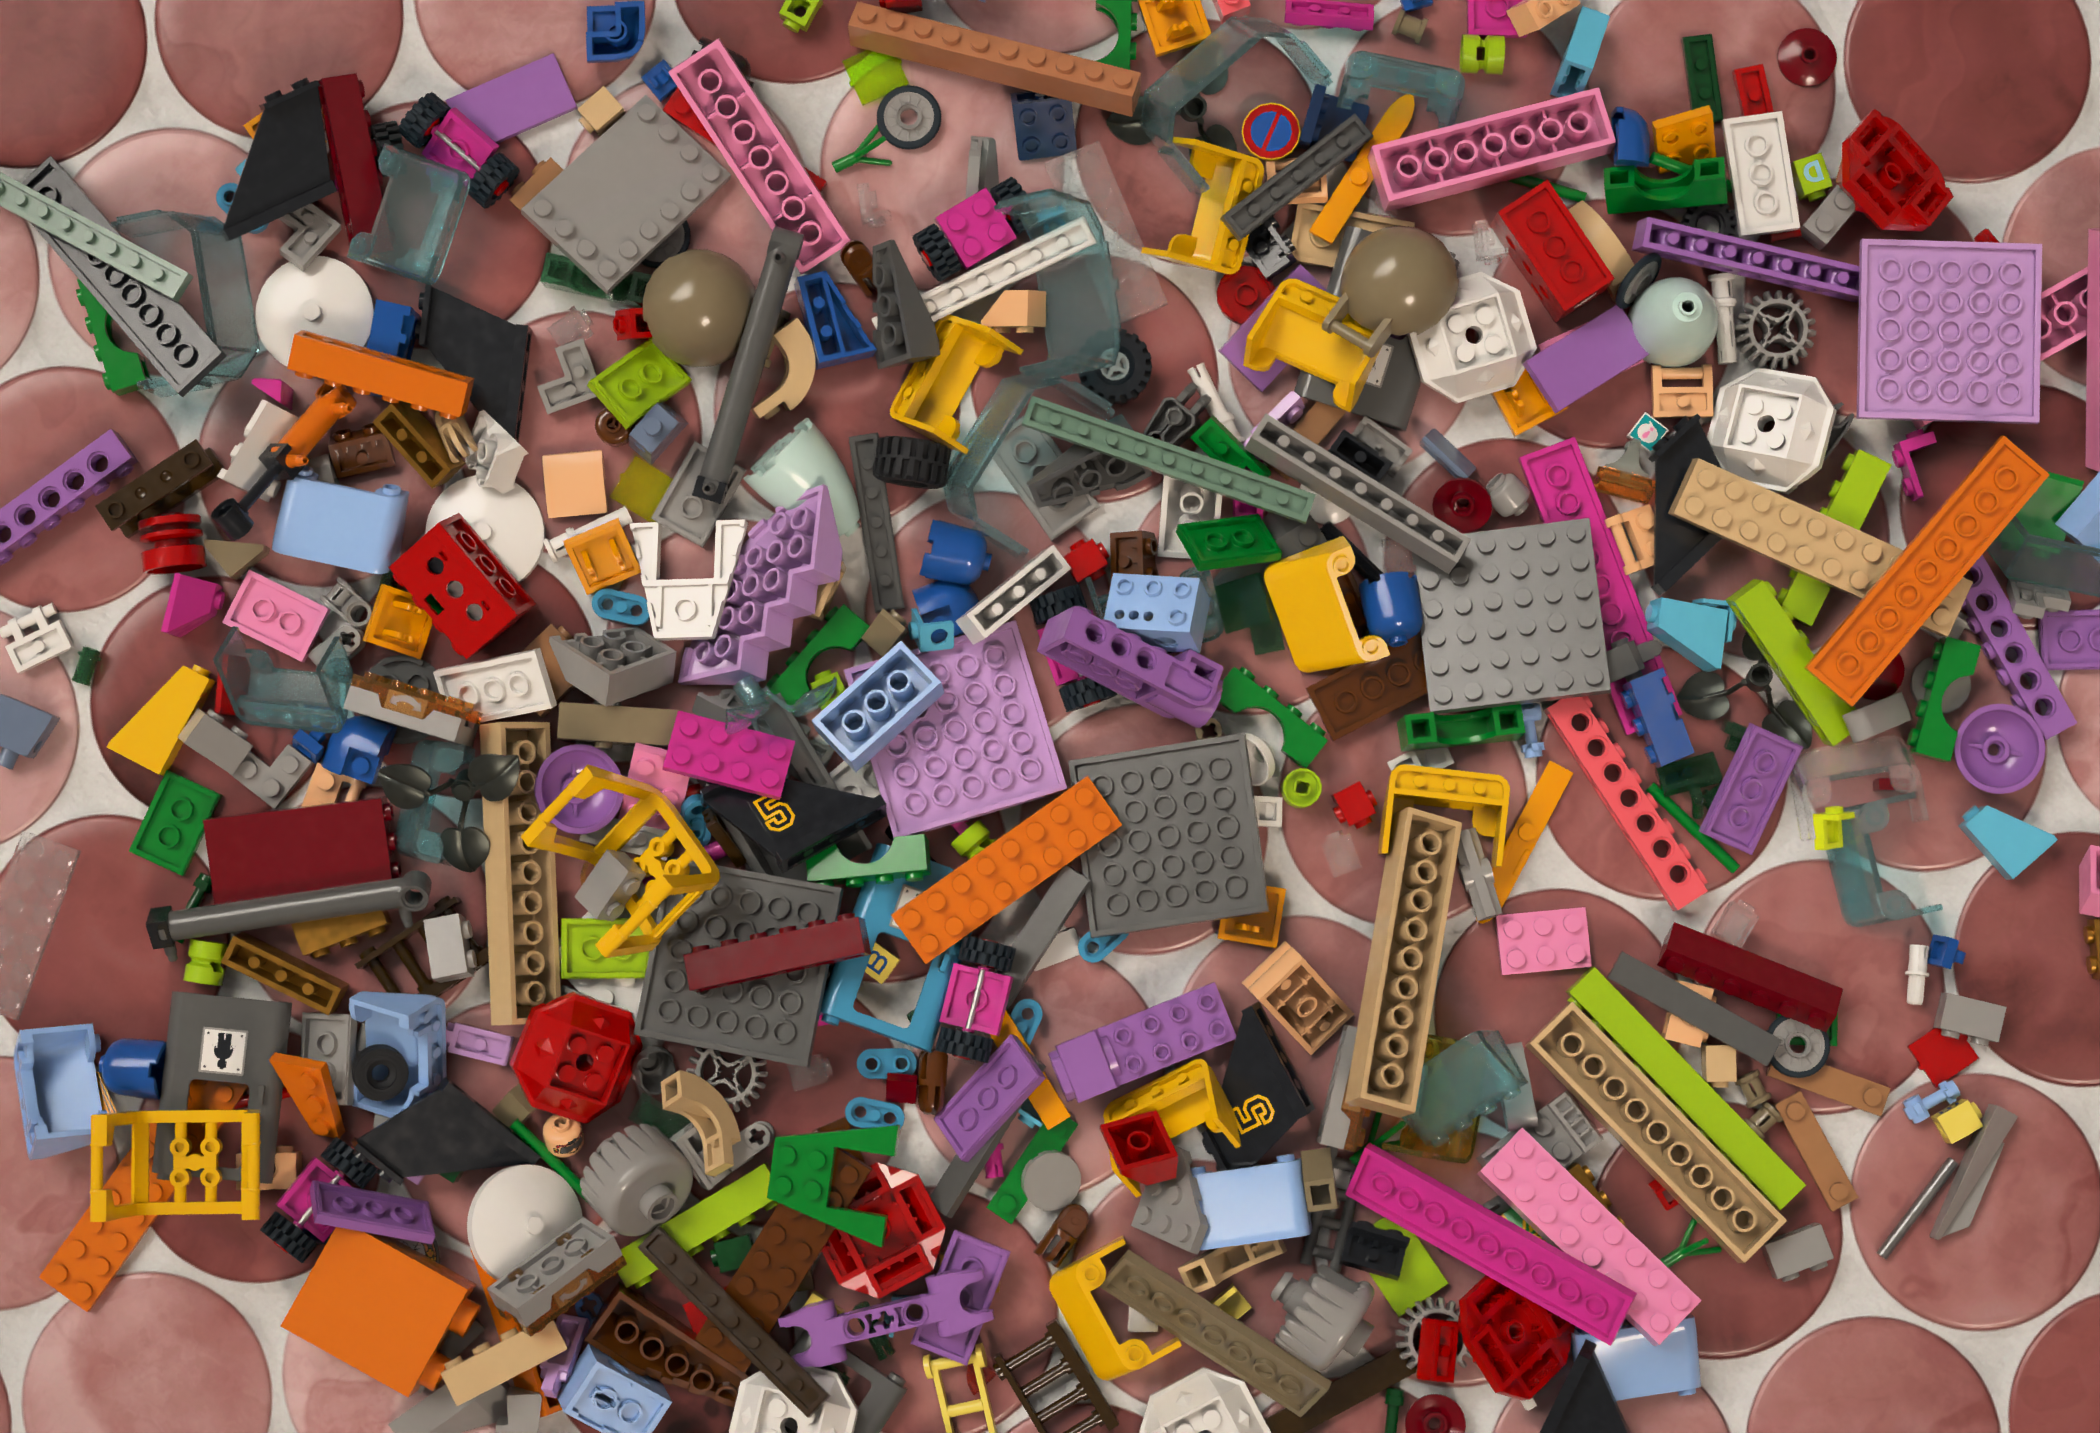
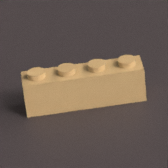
M542 1315L530 1324L529 1327L519 1332L515 1327L499 1335L502 1341L490 1346L489 1342L472 1349L474 1355L465 1360L458 1356L445 1363L446 1370L440 1374L456 1406L567 1350L568 1346L553 1316L550 1315L546 1318L545 1315Z

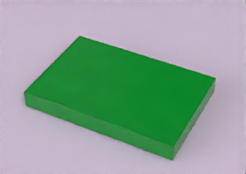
M1259 514L1177 525L1176 534L1198 571L1280 561L1282 552Z
M166 770L129 852L181 876H185L205 834L203 820L213 817L223 795Z

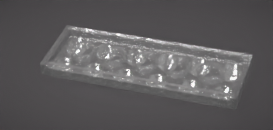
M1096 141L1044 163L1058 199H1061L1064 204L1068 222L1084 215L1096 238L1097 243L1081 250V253L1112 326L1115 327L1168 305L1148 255L1141 253L1144 245L1100 142Z
M22 831L0 890V1015L14 1020L20 1019L81 850L27 831Z

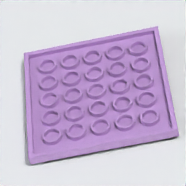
M1862 238L1860 240L1856 419L2038 424L2040 420L2042 244Z
M1016 620L1004 623L987 638L974 645L966 635L954 638V647L952 649L920 652L919 648L911 650L941 681L945 693L870 759L880 795L886 802V815L893 838L918 835L1067 790ZM879 660L844 669L848 687Z

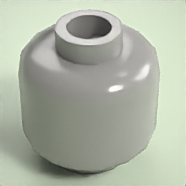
M1499 473L1485 487L1491 496L1492 507L1502 517H1508L1513 514L1519 516L1529 505L1527 500L1530 491L1513 473L1505 475Z

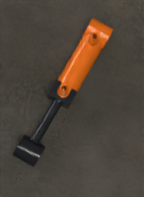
M323 383L315 393L316 399L278 443H271L259 456L258 459L267 470L238 503L234 498H230L220 503L213 510L211 519L229 540H238L251 530L254 522L250 518L248 510L275 479L294 480L305 465L308 464L309 459L307 455L338 419L345 417L353 411L357 401L343 384L341 387H334Z

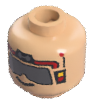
M556 1114L546 1120L543 1126V1137L545 1145L551 1154L557 1157H569L581 1150L584 1144V1134L580 1122Z

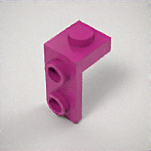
M1923 429L1906 434L1907 440L1893 445L1895 451H1892L1894 464L1897 468H1901L1904 477L1901 480L1903 491L1906 496L1911 497L1912 501L1919 500L1924 495L1910 453L1937 443L1934 432L1931 431L1924 434Z

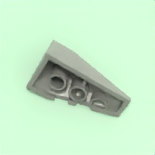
M505 1381L475 1398L456 1406L445 1384L388 1425L394 1433H462L496 1423L499 1416L507 1415V1393L510 1386Z

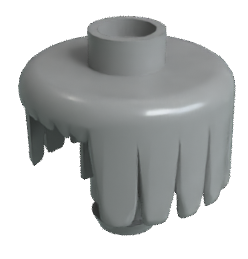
M640 1124V1128L635 1125H631L624 1129L627 1136L621 1132L614 1133L610 1138L605 1139L598 1146L596 1152H593L590 1156L589 1162L593 1170L588 1166H585L583 1170L585 1178L582 1177L580 1180L582 1196L603 1221L620 1235L640 1236L654 1231L657 1226H661L677 1214L686 1202L692 1188L693 1170L690 1162L656 1126L651 1127L648 1124Z
M1321 1264L1317 1267V1271L1324 1277L1315 1273L1312 1274L1308 1281L1303 1278L1298 1281L1292 1277L1294 1273L1285 1272L1270 1294L1274 1303L1276 1300L1284 1304L1282 1309L1288 1312L1285 1316V1325H1281L1279 1334L1275 1335V1343L1316 1371L1326 1370L1342 1349L1355 1357L1375 1327L1363 1319L1375 1294L1373 1286L1367 1281H1359L1357 1283L1334 1271L1327 1265Z

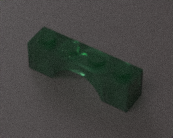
M547 252L540 282L546 288L643 308L646 285L652 275L632 271L606 294L568 257Z

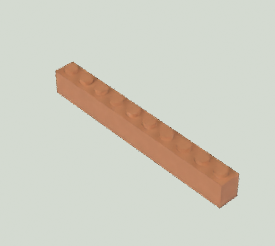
M858 1L848 24L850 46L1130 117L1134 114L1141 94L1140 72Z

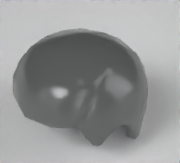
M648 1046L634 1058L632 1063V1078L634 1082L647 1094H661V1081L676 1072L673 1055L664 1047Z

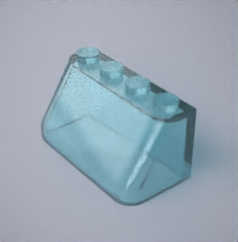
M1475 1031L1423 1064L1416 1111L1402 1118L1426 1146L1433 1145L1436 1148L1449 1141L1448 1135L1454 1131L1461 1132L1472 1126V1119L1478 1115L1486 1116L1497 1109L1496 1104L1501 1100L1505 1099L1507 1101L1521 1093L1520 1088L1527 1084L1528 1081L1499 1031Z

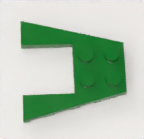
M900 1125L775 1137L767 1198L878 1247L884 1246L888 1215L829 1206L837 1147L896 1156Z

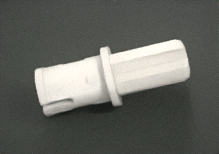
M1912 944L1909 946L1908 971H1905V975L1909 976L1907 1003L1922 1005L1925 977H1929V973H1927L1929 946Z

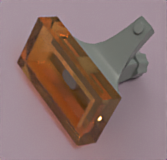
M1632 438L1631 441L1626 442L1624 447L1625 453L1619 460L1614 463L1605 464V466H1598L1592 479L1596 492L1648 505L1654 493L1656 481L1648 478L1649 475L1640 466L1641 440Z

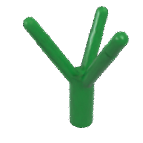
M878 125L873 128L856 151L832 162L836 173L857 163L892 165L891 160L862 157L886 141V137L881 136L870 143L879 132Z
M1376 1111L1367 1143L1354 1153L1349 1160L1357 1167L1364 1148L1369 1142L1382 1150L1403 1145L1404 1141L1402 1139L1383 1142L1402 1129L1406 1122H1399L1375 1140L1382 1113Z
M1692 1217L1679 1247L1659 1260L1667 1268H1670L1687 1256L1720 1253L1722 1248H1700L1709 1243L1708 1238L1687 1246L1697 1224V1221Z

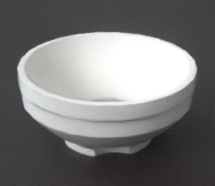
M1245 733L1252 784L1260 786L1266 783L1274 774L1275 753L1273 747L1268 745L1263 738ZM1256 747H1257L1258 750L1261 752V754L1263 755L1264 758H1262V757L1258 754Z

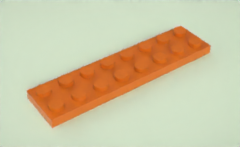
M1086 776L893 912L891 916L923 962L927 964L1122 826V823L1091 779Z

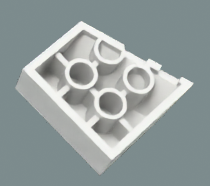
M262 399L245 428L244 437L246 440L244 443L241 442L234 446L230 453V457H232L228 470L222 468L217 477L244 492H248L267 470L258 459L259 456L271 443H278L299 417ZM275 479L259 499L269 502L271 497L274 498L277 495L281 482Z

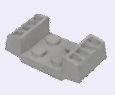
M1568 1090L1536 1112L1538 1127L1524 1129L1564 1168L1604 1139ZM1519 1130L1511 1131L1478 1156L1476 1159L1481 1166L1484 1167Z

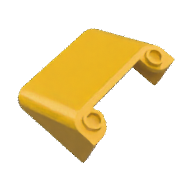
M1286 279L1280 283L1247 336L1243 366L1255 371L1265 372L1271 368L1276 359L1335 384L1336 387L1332 396L1333 402L1339 408L1351 413L1380 350L1374 357L1370 358L1363 354V349L1334 332L1329 334L1322 330L1324 319L1340 297L1301 280ZM1349 314L1341 322L1368 339L1374 333V331L1361 326Z
M1344 536L1288 556L1280 561H1275L1269 564L1264 571V582L1292 658L1297 668L1302 672L1311 673L1372 662L1390 655L1387 644L1381 637L1368 635L1360 639L1358 638L1337 577L1349 573L1355 564L1352 547Z

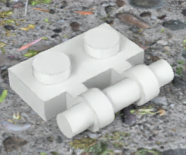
M53 603L44 607L39 605L31 609V613L19 619L14 617L7 621V625L0 627V636L3 639L11 635L15 639V642L5 646L19 674L74 648L62 621L58 620L52 624L48 621V617L58 613ZM37 623L40 630L26 636L24 629Z

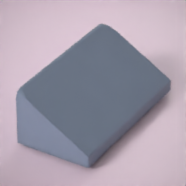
M1432 429L1420 441V446L1454 478H1468L1476 470V466L1436 429Z

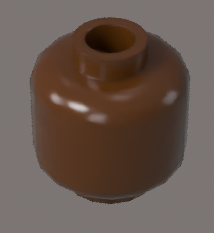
M607 408L603 409L595 420L597 435L605 444L613 447L626 445L629 442L630 432L635 428L634 424L626 430Z

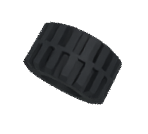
M903 436L879 438L877 440L873 476L880 481L900 486L923 489L945 487L947 484L951 449L941 443Z

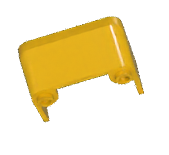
M1170 136L1169 143L1192 149L1189 160L1190 169L1196 176L1205 178L1191 236L1187 234L1175 235L1170 240L1167 251L1142 247L1141 253L1209 271L1234 274L1242 265L1249 234L1241 241H1238L1220 218L1262 185L1264 166L1258 158L1197 139Z
M949 314L939 319L935 324L936 334L939 339L940 355L913 364L891 405L890 415L898 422L927 438L967 455L969 449L956 441L960 434V423L953 417L957 407L980 366L990 368L998 364L1004 350L1021 355L1024 350L990 327Z
M1406 764L1397 766L1389 775L1382 811L1378 854H1388L1393 814L1407 807L1413 808L1414 804L1473 811V828H1476L1478 834L1482 836L1494 837L1491 867H1502L1510 796L1508 781L1504 777L1495 774Z
M1203 1059L1193 1060L1113 1100L1107 1105L1103 1113L1104 1123H1109L1157 1110L1170 1139L1206 1122L1207 1127L1212 1132H1223L1235 1148L1241 1146L1235 1113L1212 1068ZM1109 1150L1113 1172L1136 1198L1141 1196L1140 1183L1120 1174Z
M1123 1235L1058 1270L1051 1276L1049 1282L1050 1292L1097 1377L1106 1381L1141 1369L1182 1346L1178 1337L1167 1341L1151 1351L1147 1344L1140 1339H1129L1119 1345L1090 1291L1101 1286L1106 1278V1270L1100 1258L1125 1245L1126 1240Z

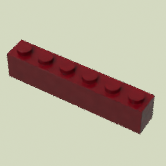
M357 73L322 78L318 80L320 84L318 90L321 111L352 259L387 253L393 250L392 245L395 244V236L392 227H388L386 216L389 215V206L386 198H382L380 186H383V177L379 168L376 169L374 157L377 156V148L374 139H370L368 127H371V119L368 110H364L362 98L365 97L363 82L358 80Z
M848 913L837 916L836 922L827 924L825 919L808 922V928L797 930L796 926H788L778 929L779 934L768 936L767 932L752 934L749 936V941L740 943L738 938L721 941V947L710 949L709 945L691 948L692 953L683 955L689 990L702 992L872 955L865 919L855 917V913Z
M1676 922L1673 923L1664 939L1657 966L1670 972L1680 974L1700 984L1718 989L1728 995H1733L1756 1006L1766 1008L1824 1032H1827L1837 1016L1843 988Z

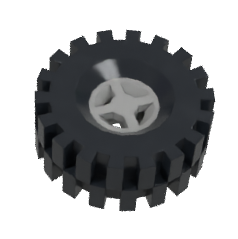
M1108 328L1106 332L1102 330L1097 332L1096 336L1090 337L1086 341V345L1082 347L1078 358V376L1082 388L1084 387L1086 393L1090 397L1093 396L1097 402L1101 404L1102 402L1108 403V406H1114L1115 404L1125 405L1128 401L1137 399L1138 395L1145 391L1151 377L1152 358L1144 341L1141 342L1139 340V336L1134 333L1133 335L1127 333L1128 330L1122 328L1121 331H1117L1115 328Z

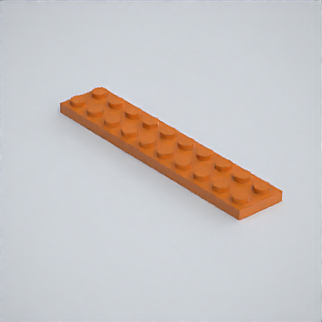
M2004 435L2000 436L1804 668L1847 705L1853 707L2050 474Z
M194 1079L190 1084L187 1110H234L238 1101L248 1091L249 1086L241 1083ZM205 1122L187 1123V1138L192 1143V1150L188 1156L195 1153L203 1154L200 1145L205 1139ZM217 1122V1133L225 1122ZM149 1123V1202H168L174 1194V1186L170 1180L157 1179L158 1173L152 1172L157 1123ZM132 1147L103 1186V1190H112L114 1205L131 1203ZM89 1206L39 1278L80 1308L89 1312L158 1215H140L107 1222H90Z

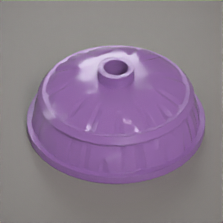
M1991 704L1981 707L1969 714L1957 730L1958 735L1954 746V758L1957 767L1970 784L1982 791L2005 794L2020 790L2037 776L2043 765L2045 741L2042 731L2036 721L2020 708L2007 704ZM1992 744L1998 747V753L1995 756L1989 753V746Z
M573 744L554 751L541 764L535 778V799L540 812L542 813L586 765L589 764L621 775L617 765L605 752L590 745ZM602 789L586 799L573 797L550 823L555 824L557 829L570 834H588L598 831L616 816L623 800V794Z

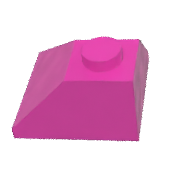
M175 573L161 632L181 638L216 616L217 610L222 609L225 600V592H222L223 586Z

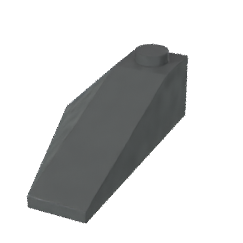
M888 240L873 246V284L877 287V302H873V313H877V330H873V344L877 349L875 356L878 369L910 364L939 356V339L936 334L935 325L895 240Z
M1122 414L1107 421L1133 430ZM1074 444L1026 484L1036 506L1041 508L1072 501L1074 497L1085 494L1090 496L1100 495V491L1115 488L1117 491L1127 489L1152 476L1151 470Z
M1271 512L1263 519L1282 552L1281 559L1327 542L1310 514L1306 524ZM1275 561L1222 568L1210 585L1225 609L1265 585L1264 571L1269 564Z

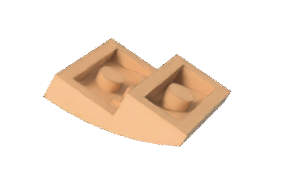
M602 450L542 456L548 518L608 513Z

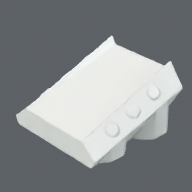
M485 410L479 411L471 433L478 450L474 452L467 444L470 455L465 458L468 469L476 470V482L479 487L495 488L504 494L516 488L513 484L524 456L529 453Z

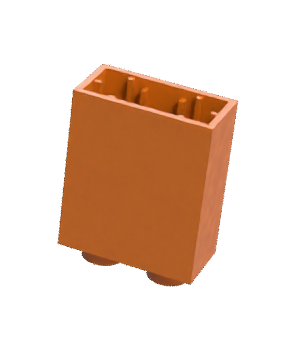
M335 1227L283 1320L281 1327L404 1396L410 1397L419 1390L421 1385L433 1392L442 1380L440 1373L446 1370L444 1364L452 1360L440 1353L442 1346L450 1332L462 1338L465 1337L474 1323L481 1305L469 1299L477 1284L393 1237Z

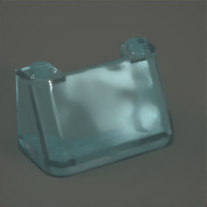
M1357 51L1348 56L1345 62L1336 107L1351 110L1354 101L1361 97L1368 99L1370 88L1376 87L1428 98L1426 111H1433L1438 117V127L1443 128L1455 123L1463 99L1465 79L1455 69L1367 51Z
M384 143L378 159L379 169L382 174L390 178L371 234L367 232L358 233L350 242L347 257L426 285H432L439 279L470 189V177L464 171Z
M423 740L415 746L410 765L424 769L431 776L432 782L428 790H432L438 787L441 773L456 775V770L461 765L470 764L475 757L476 749L452 742ZM436 794L430 797L425 796L423 804L416 809H400L395 832L398 848L396 851L405 857L451 866L443 856L444 843L440 837L442 833L428 831Z

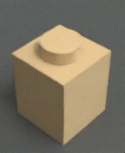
M604 86L577 109L582 116L578 120L588 133L591 134L595 131L599 137L626 113L621 104Z
M1701 1045L1702 1078L1706 1082H1710L1712 1088L1728 1087V1082H1737L1736 1049L1728 1045Z

